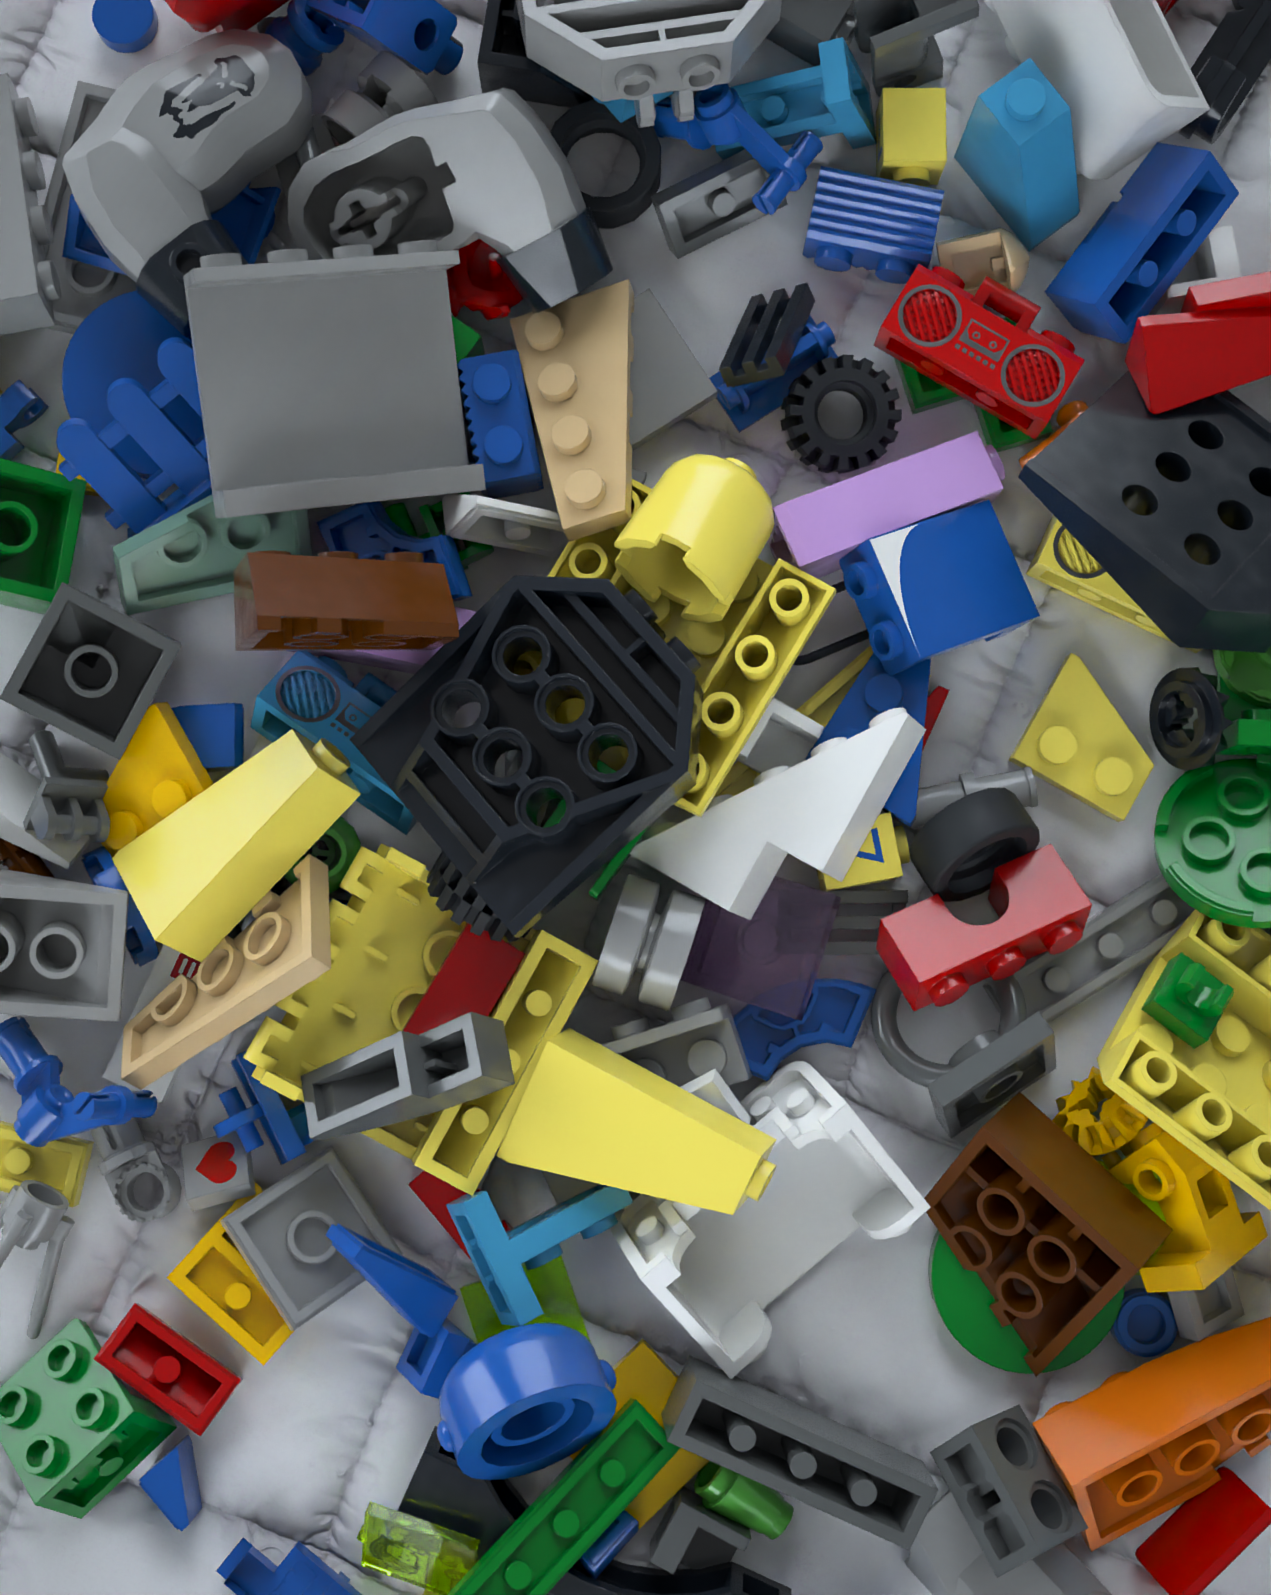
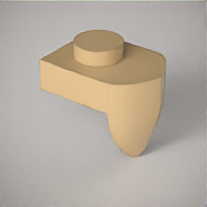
M1004 228L936 243L940 267L946 268L958 275L965 283L964 290L974 296L986 276L1016 292L1023 284L1029 268L1030 256L1026 249L1010 231Z

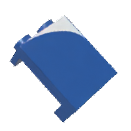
M990 500L869 538L839 560L844 574L846 590L855 600L868 630L871 648L880 659L886 674H889V676L899 674L917 663L982 639L988 642L1005 636L1040 616Z

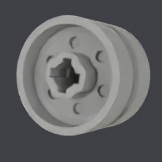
M628 874L604 943L592 986L622 996L626 993L635 972L641 974L637 995L638 1001L669 1011L706 899L674 889L662 913L656 912V906L660 891L659 883Z

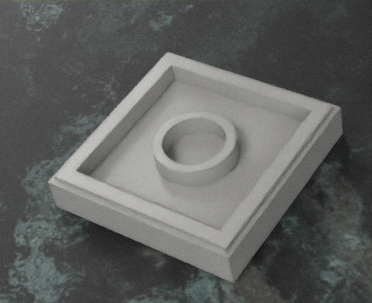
M332 1146L220 1220L225 1231L291 1331L299 1328L366 1280L332 1246V1241L326 1236L332 1224L337 1226L339 1223L401 1255L403 1254Z

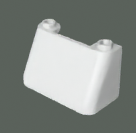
M794 1061L784 1065L775 1071L768 1081L764 1080L740 1101V1104L751 1118L750 1125L777 1139L767 1159L777 1166L765 1192L758 1202L749 1197L733 1215L633 1192L630 1194L633 1203L614 1213L618 1223L611 1227V1233L640 1280L730 1379L747 1365L756 1362L767 1349L772 1326L763 1310L860 1226L874 1239L898 1237L906 1233L913 1226L914 1222L931 1208L848 1103L805 1061Z

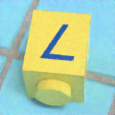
M883 88L875 114L877 141L876 177L924 187L938 185L947 162L946 88Z
M891 812L879 814L842 882L816 869L820 891L842 890L895 880L903 876L901 864L910 862L909 846L904 827L902 825L893 827Z

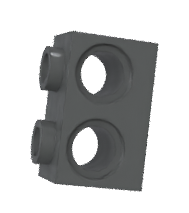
M1016 1405L971 1425L930 1452L997 1578L1088 1529L1086 1522L1020 1405Z

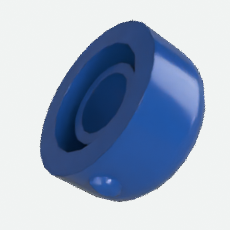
M535 1323L504 1330L477 1344L464 1354L449 1370L439 1393V1409L442 1421L437 1426L438 1440L445 1450L454 1453L462 1473L471 1478L503 1480L544 1469L582 1449L609 1424L615 1414L617 1404L612 1392L616 1385L615 1371L607 1361L599 1360L594 1347L583 1334L568 1326L557 1323Z

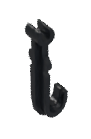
M1232 0L1236 11L1227 12L1191 67V71L1210 109L1179 131V134L1185 138L1190 139L1192 134H1195L1209 144L1215 143L1271 59V0Z

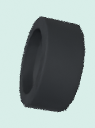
M594 99L571 107L554 122L550 133L566 158L576 142L595 133H613L629 140L636 149L640 159L639 173L634 184L627 191L611 197L591 196L581 191L586 207H591L598 228L614 229L633 222L651 206L652 200L650 196L657 193L661 177V144L654 126L639 128L636 115L620 123L604 104H600Z
M987 788L968 794L951 803L929 819L915 835L909 852L912 863L933 896L939 894L943 902L962 901L988 891L996 867L1036 850L1040 842L1038 827L1013 792L1006 788Z

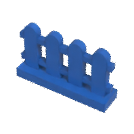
M172 337L163 341L159 346L157 364L160 372L166 379L150 392L138 381L131 378L117 379L109 386L107 390V407L115 420L103 430L98 432L86 420L72 418L63 422L57 431V448L65 458L59 464V471L69 481H72L80 474L111 507L105 512V519L116 530L124 523L129 526L127 529L128 538L212 495L205 435L203 434L193 442L163 409L166 404L180 394L202 418L193 346L184 338ZM129 434L160 467L158 471L145 481L140 478L113 448ZM175 483L179 488L162 501L158 496Z

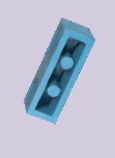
M297 651L257 695L250 727L272 743L291 729L315 744L321 738L331 742L347 757L351 764L346 773L361 793L356 801L407 835L418 821L350 741V738L397 691L370 672L353 688L354 683L348 679L345 670L335 660L326 656H319L317 658L308 651Z

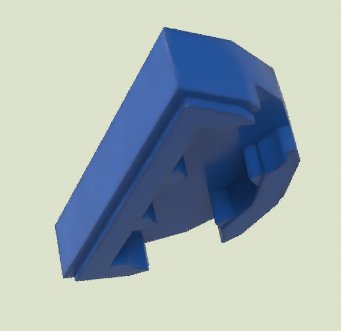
M100 846L82 855L83 859H81V862L93 885L128 891L110 853L104 846ZM129 893L126 948L134 964H138L141 967L157 959L159 951L149 928Z

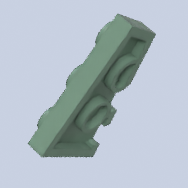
M213 494L112 547L121 604L127 616L234 593V570L247 552L276 550L291 552V555L312 556L307 509L216 518Z

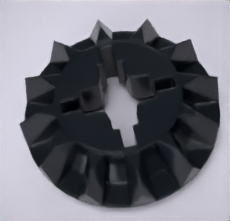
M1199 667L1178 668L1167 673L1156 686L1150 704L1149 722L1155 746L1169 764L1182 770H1194L1214 765L1215 754L1228 748L1223 730L1233 724L1231 720L1225 717L1223 709L1230 696L1217 692V676L1201 673ZM1193 708H1196L1198 718L1193 722V729H1183V726L1189 723L1188 719L1194 714Z

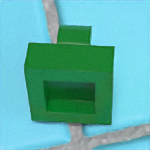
M1181 952L1168 961L1141 1009L1195 1049L1208 1041L1232 998L1234 989L1228 984H1223L1207 972L1203 965L1195 963Z

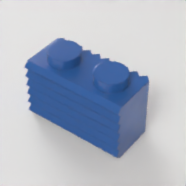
M821 166L802 255L806 258H814V263L825 270L844 272L850 270L852 265L855 268L863 267L866 270H876L875 276L885 282L906 284L918 264L928 269L935 243L944 190Z
M507 350L461 359L457 364L464 401L463 405L466 412L465 417L471 438L470 443L473 449L472 454L475 464H483L486 490H481L482 495L498 499L544 489L518 350Z

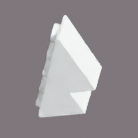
M905 708L887 710L869 722V729L849 739L837 737L827 740L811 751V758L791 768L779 766L769 769L754 779L753 783L755 786L735 796L725 794L714 797L702 817L695 815L679 824L669 822L649 829L642 837L643 842L635 845L630 855L727 911L748 920L752 919L788 853L842 882L926 729L907 714Z

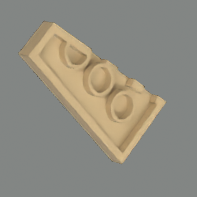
M629 279L565 300L539 313L530 312L510 319L562 529L569 542L626 524L631 520L632 447L629 442L630 417H633L630 362H633L634 338L631 333L634 291Z
M308 854L293 868L295 877L298 878L297 881L280 896L270 890L252 909L253 917L256 919L234 939L226 936L201 962L196 975L190 979L180 974L124 1026L121 1080L142 1090L331 969L328 865Z

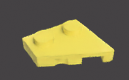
M1073 653L1065 657L1009 758L1010 762L1021 768L1031 767L1033 775L1117 822L1125 820L1154 767L1146 752L1080 657Z

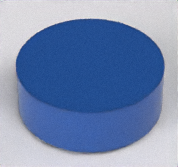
M96 0L93 5L92 21L102 41L112 50L120 53H134L144 49L153 41L158 30V17L150 0Z
M1134 1288L1124 1292L1120 1311L1110 1331L1116 1342L1128 1352L1140 1357H1153L1165 1352L1173 1344L1177 1336L1178 1327L1171 1303L1156 1292L1147 1293L1145 1288Z

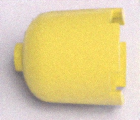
M695 454L678 460L664 472L615 541L614 546L620 548L621 551L614 561L615 566L626 581L651 602L656 603L662 594L670 600L686 606L680 615L684 619L707 624L721 621L771 535L775 524L771 499L757 480L754 471L738 459H724L714 455Z

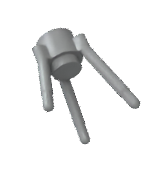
M36 1180L22 1181L20 1186L14 1185L5 1202L0 1207V1229L4 1226L2 1229L3 1237L0 1240V1268L15 1245L23 1249L35 1250L40 1243L49 1241L27 1329V1336L30 1339H36L40 1334L63 1243L75 1223L73 1219L64 1215L69 1207L67 1198L55 1188Z

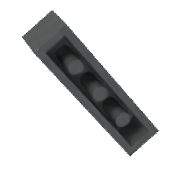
M689 1355L661 1413L667 1442L907 1550H910L938 1492V1488L922 1460L737 1376L730 1379L723 1370Z

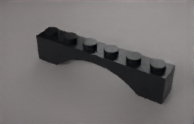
M435 1426L397 1512L477 1540L475 1558H473V1565H475L525 1512L529 1505L509 1479L481 1480L471 1478L462 1473L454 1453L448 1452L441 1446L437 1436V1426ZM403 1526L406 1528L407 1531H412L411 1528ZM416 1531L425 1540L433 1542V1540L425 1533L421 1531ZM432 1531L428 1532L429 1535L436 1536ZM439 1533L440 1542L446 1544L447 1547L452 1546L457 1548L456 1546L449 1543L444 1538V1536ZM578 1559L546 1595H791V1588L732 1561L702 1569H676L674 1574H671L663 1569L630 1565L613 1559L600 1575L594 1579L583 1567L580 1559Z

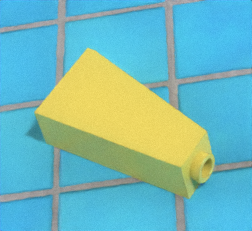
M291 729L115 854L112 860L154 940L202 962L352 805L361 793L346 773V770L351 766L349 760L336 746L324 738H321L315 744Z
M568 1028L547 1041L496 1156L512 1164L733 1215L749 1197L758 1202L765 1192L777 1166L767 1160L777 1139L575 1030Z

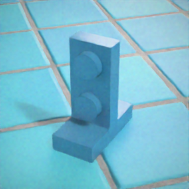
M843 37L818 43L821 65L731 87L737 91L747 113L781 147L794 144L802 131H806V133L812 132L818 138L843 133L852 149L877 144L870 85ZM739 142L732 145H715L716 153L722 160L745 150Z
M600 1184L559 1205L553 1206L507 1232L487 1191L475 1192L473 1196L465 1194L446 1204V1207L501 1324L522 1326L544 1314L521 1264L524 1263L527 1270L537 1268L560 1256L563 1251L559 1243L580 1232L583 1239H588L610 1229L618 1223L614 1213L632 1204L633 1201L628 1190Z

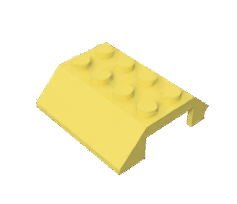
M382 843L376 853L361 846L339 885L340 888L352 894L347 905H344L332 898L329 903L331 969L275 1004V1006L286 1011L281 1023L268 1016L265 1017L243 1056L244 1059L257 1065L251 1075L252 1077L260 1081L261 1084L295 1102L297 1099L304 1102L301 1082L302 1075L402 1031L467 924L466 921H463L459 926L450 919L453 915L451 910L442 912L437 907L438 897H431L427 890L430 884L426 883L430 871L425 869L426 865ZM531 928L527 936L524 938L519 937L517 941L509 942L505 936L502 938L505 942L525 953L524 958L488 1016L502 1020L504 1023L515 1084L438 1112L360 1132L411 1159L415 1166L471 1196L475 1193L505 1137L547 1041L561 1033L599 962L544 930Z

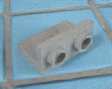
M708 997L671 1008L674 1020L661 1025L650 1027L648 1018L645 1016L610 1028L614 1040L602 1044V1046L678 1087L713 1069L718 1071L727 1086L752 1077L729 1004L726 1003L711 1008Z

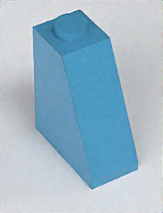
M1028 58L978 96L954 158L1030 252L1077 217L1080 212L1071 108L1032 59Z

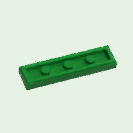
M630 1398L613 1416L602 1432L584 1447L447 1595H546L681 1447L667 1442L665 1430L636 1399Z

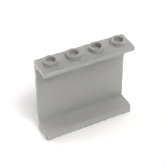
M419 240L397 244L398 254L374 256L373 245L359 244L333 248L334 259L308 260L307 249L271 251L267 253L268 263L242 265L241 254L239 253L213 254L200 257L201 268H193L183 276L216 518L486 490L483 464H468L446 270L460 264L459 250L437 251L436 240Z

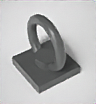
M887 970L876 988L872 1001L871 1025L875 1041L884 1058L898 1073L916 1084L928 1087L936 1119L951 1139L1013 1098L1019 1091L1022 1092L1056 1069L1054 1031L1039 1011L1027 1018L1025 998L1014 974L998 981L993 980L991 977L985 979L994 990L999 1002L1000 1024L998 1031L989 1030L976 1036L956 1051L948 1064H938L918 1056L904 1042L897 1025V1006L902 991L889 970Z

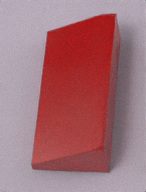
M134 1303L94 1357L95 1361L199 1436L204 1433L243 1380L235 1372L138 1303Z
M1219 1467L1216 1471L1222 1478L1220 1481L1204 1492L1185 1501L1136 1549V1559L1169 1595H1199L1271 1524V1508L1228 1467Z

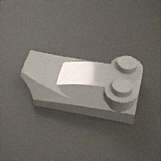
M950 1489L930 1507L910 1548L909 1557L904 1561L910 1571L932 1595H1112L1064 1542L997 1578Z

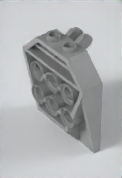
M516 0L526 55L529 59L601 102L618 99L634 100L636 121L638 127L643 128L655 125L656 109L653 94L673 91L671 103L673 114L677 121L693 120V91L705 90L714 85L731 82L779 22L782 0Z

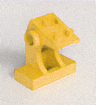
M1154 1122L1142 1129L1127 1144L1119 1148L1125 1158L1121 1159L1116 1151H1112L1101 1158L1108 1167L1107 1171L1118 1181L1125 1184H1133L1144 1198L1157 1201L1165 1216L1166 1224L1173 1229L1157 1253L1147 1260L1139 1270L1147 1293L1204 1290L1268 1236L1260 1211L1240 1213L1229 1179ZM1152 1171H1154L1160 1177L1162 1183H1160L1154 1177Z

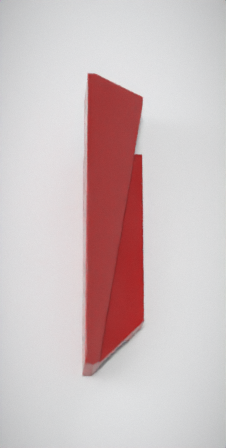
M1271 271L1191 286L1188 288L1180 313L1147 315L1137 318L1125 363L1149 412L1160 414L1271 375Z

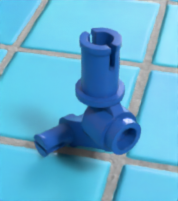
M728 83L714 85L708 89L697 91L694 96V119L690 121H677L673 114L670 97L657 102L658 106H655L656 118L654 129L659 138L668 137L685 140L692 148L699 150L709 149L712 145H732L739 142L770 174L758 192L752 197L755 207L764 214L769 212L770 215H773L790 191H797L801 188L807 179L805 170L817 154L823 150V144L815 134L802 131L796 142L786 152L747 113L737 91L729 87Z
M12 1017L0 1024V1056L15 1076L14 1088L19 1095H22V1106L17 1111L14 1129L17 1135L26 1143L35 1147H44L48 1142L99 1127L126 1124L131 1118H150L154 1115L157 1109L156 1096L150 1097L153 1092L149 1090L131 1091L126 1086L111 1085L106 1086L99 1092H80L74 1098L67 1088L60 1085L63 1063L58 1056L47 1054L30 1030V1025L25 1018L21 1017L18 1020L17 1017Z

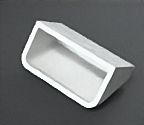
M984 0L986 5L998 14L1007 32L1005 45L1011 57L1019 65L1028 58H1031L1071 108L1077 175L1083 174L1089 179H1108L1151 150L1157 142L1161 143L1210 109L1156 0Z

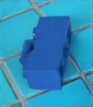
M1159 142L1151 149L1121 189V199L1118 202L1113 201L1109 204L1045 290L1046 295L1073 328L1086 334L1127 344L1133 335L1137 318L1147 316L1239 195L1238 190L1211 151Z

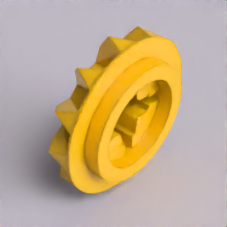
M1093 1066L1087 1079L1082 1082L1071 1080L1072 1092L1055 1100L1059 1113L1056 1114L1052 1121L1091 1156H1099L1115 1151L1131 1141L1142 1130L1148 1117L1104 1085L1100 1069ZM1107 1098L1108 1100L1102 1104V1111L1099 1112L1100 1120L1098 1121L1092 1113L1097 1111L1098 1102Z

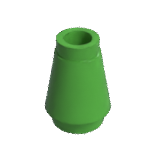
M709 1461L699 1471L694 1483V1491L703 1498L702 1503L706 1509L760 1534H764L771 1540L779 1537L792 1519L794 1508L784 1500V1497L778 1491L712 1461Z

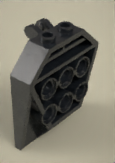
M1127 371L1035 458H1031L1024 465L1018 478L1180 648L1265 653L1271 646V423L1228 390L1160 414H1153L1147 409L1130 371Z
M513 576L459 629L458 638L444 644L350 738V741L517 939L696 785L703 691L694 673L701 665L676 636L669 642H665V632L655 622L658 617L634 589H631L623 596L609 579ZM534 650L542 652L541 663L535 671L526 675L514 674L515 663L522 654ZM571 698L585 700L584 711L577 720L568 724L556 722L555 714L562 702ZM471 702L480 703L481 711L479 717L472 725L465 728L454 727V718L460 707ZM613 746H622L628 749L627 762L620 770L608 774L598 772V759L604 750ZM510 750L522 751L523 761L516 773L502 778L495 775L496 762L502 754ZM555 798L565 800L566 811L559 823L545 828L537 825L536 816L538 809L544 802Z

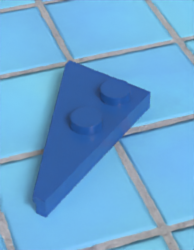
M873 652L805 760L812 757L811 751L819 744L837 737L849 739L869 729V722L874 717L890 709L905 708L907 714L925 727L931 658L917 663L899 674L889 676V674H886L880 659ZM924 734L882 808L884 812H891L892 817L910 828L916 820Z

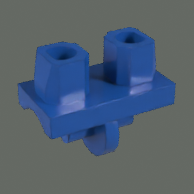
M244 1051L236 1055V1059L230 1063L246 1093L251 1107L246 1108L237 1087L219 1094L218 1096L229 1118L213 1126V1129L218 1139L236 1131L246 1153L264 1145L254 1124V1121L259 1120L280 1165H283L306 1153L307 1151L304 1146L314 1141V1139L309 1137L305 1103L286 1111L278 1092L261 1084L260 1081L251 1076L257 1065L243 1058L246 1053Z

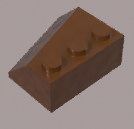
M276 550L247 552L234 570L236 651L434 650L459 637V623L444 564L424 563L423 553L394 552L384 554V560L358 559V553L348 551L318 553V556L291 555V552Z
M1020 1091L981 1127L924 1197L931 1207L926 1213L964 1270L977 1272L995 1300L989 1307L1002 1327L1012 1324L1029 1351L1023 1358L1036 1377L1142 1268L1173 1231L1170 1226Z

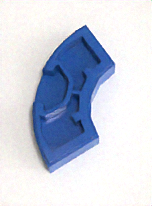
M380 501L358 503L317 522L322 537L330 551L358 553V559L384 560V554L394 552L423 553L424 563L444 564L453 602L473 596L454 539L447 535L423 539L407 534L390 520Z
M829 978L806 979L776 987L749 1002L733 1016L751 1074L768 1081L780 1062L802 1047L831 1043L852 1048L876 989L848 980Z

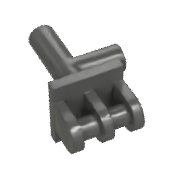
M47 730L34 733L29 739V744L42 782L23 821L25 830H35L36 836L40 840H51L55 834H62L66 841H78L82 835H89L92 842H105L110 832V818L103 801V797L108 789L107 781L109 774L107 770L65 767L54 734Z

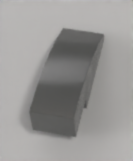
M473 1012L464 1014L420 1035L399 1031L301 1076L309 1137L314 1140L358 1133L403 1122L480 1098L515 1084L503 1021Z

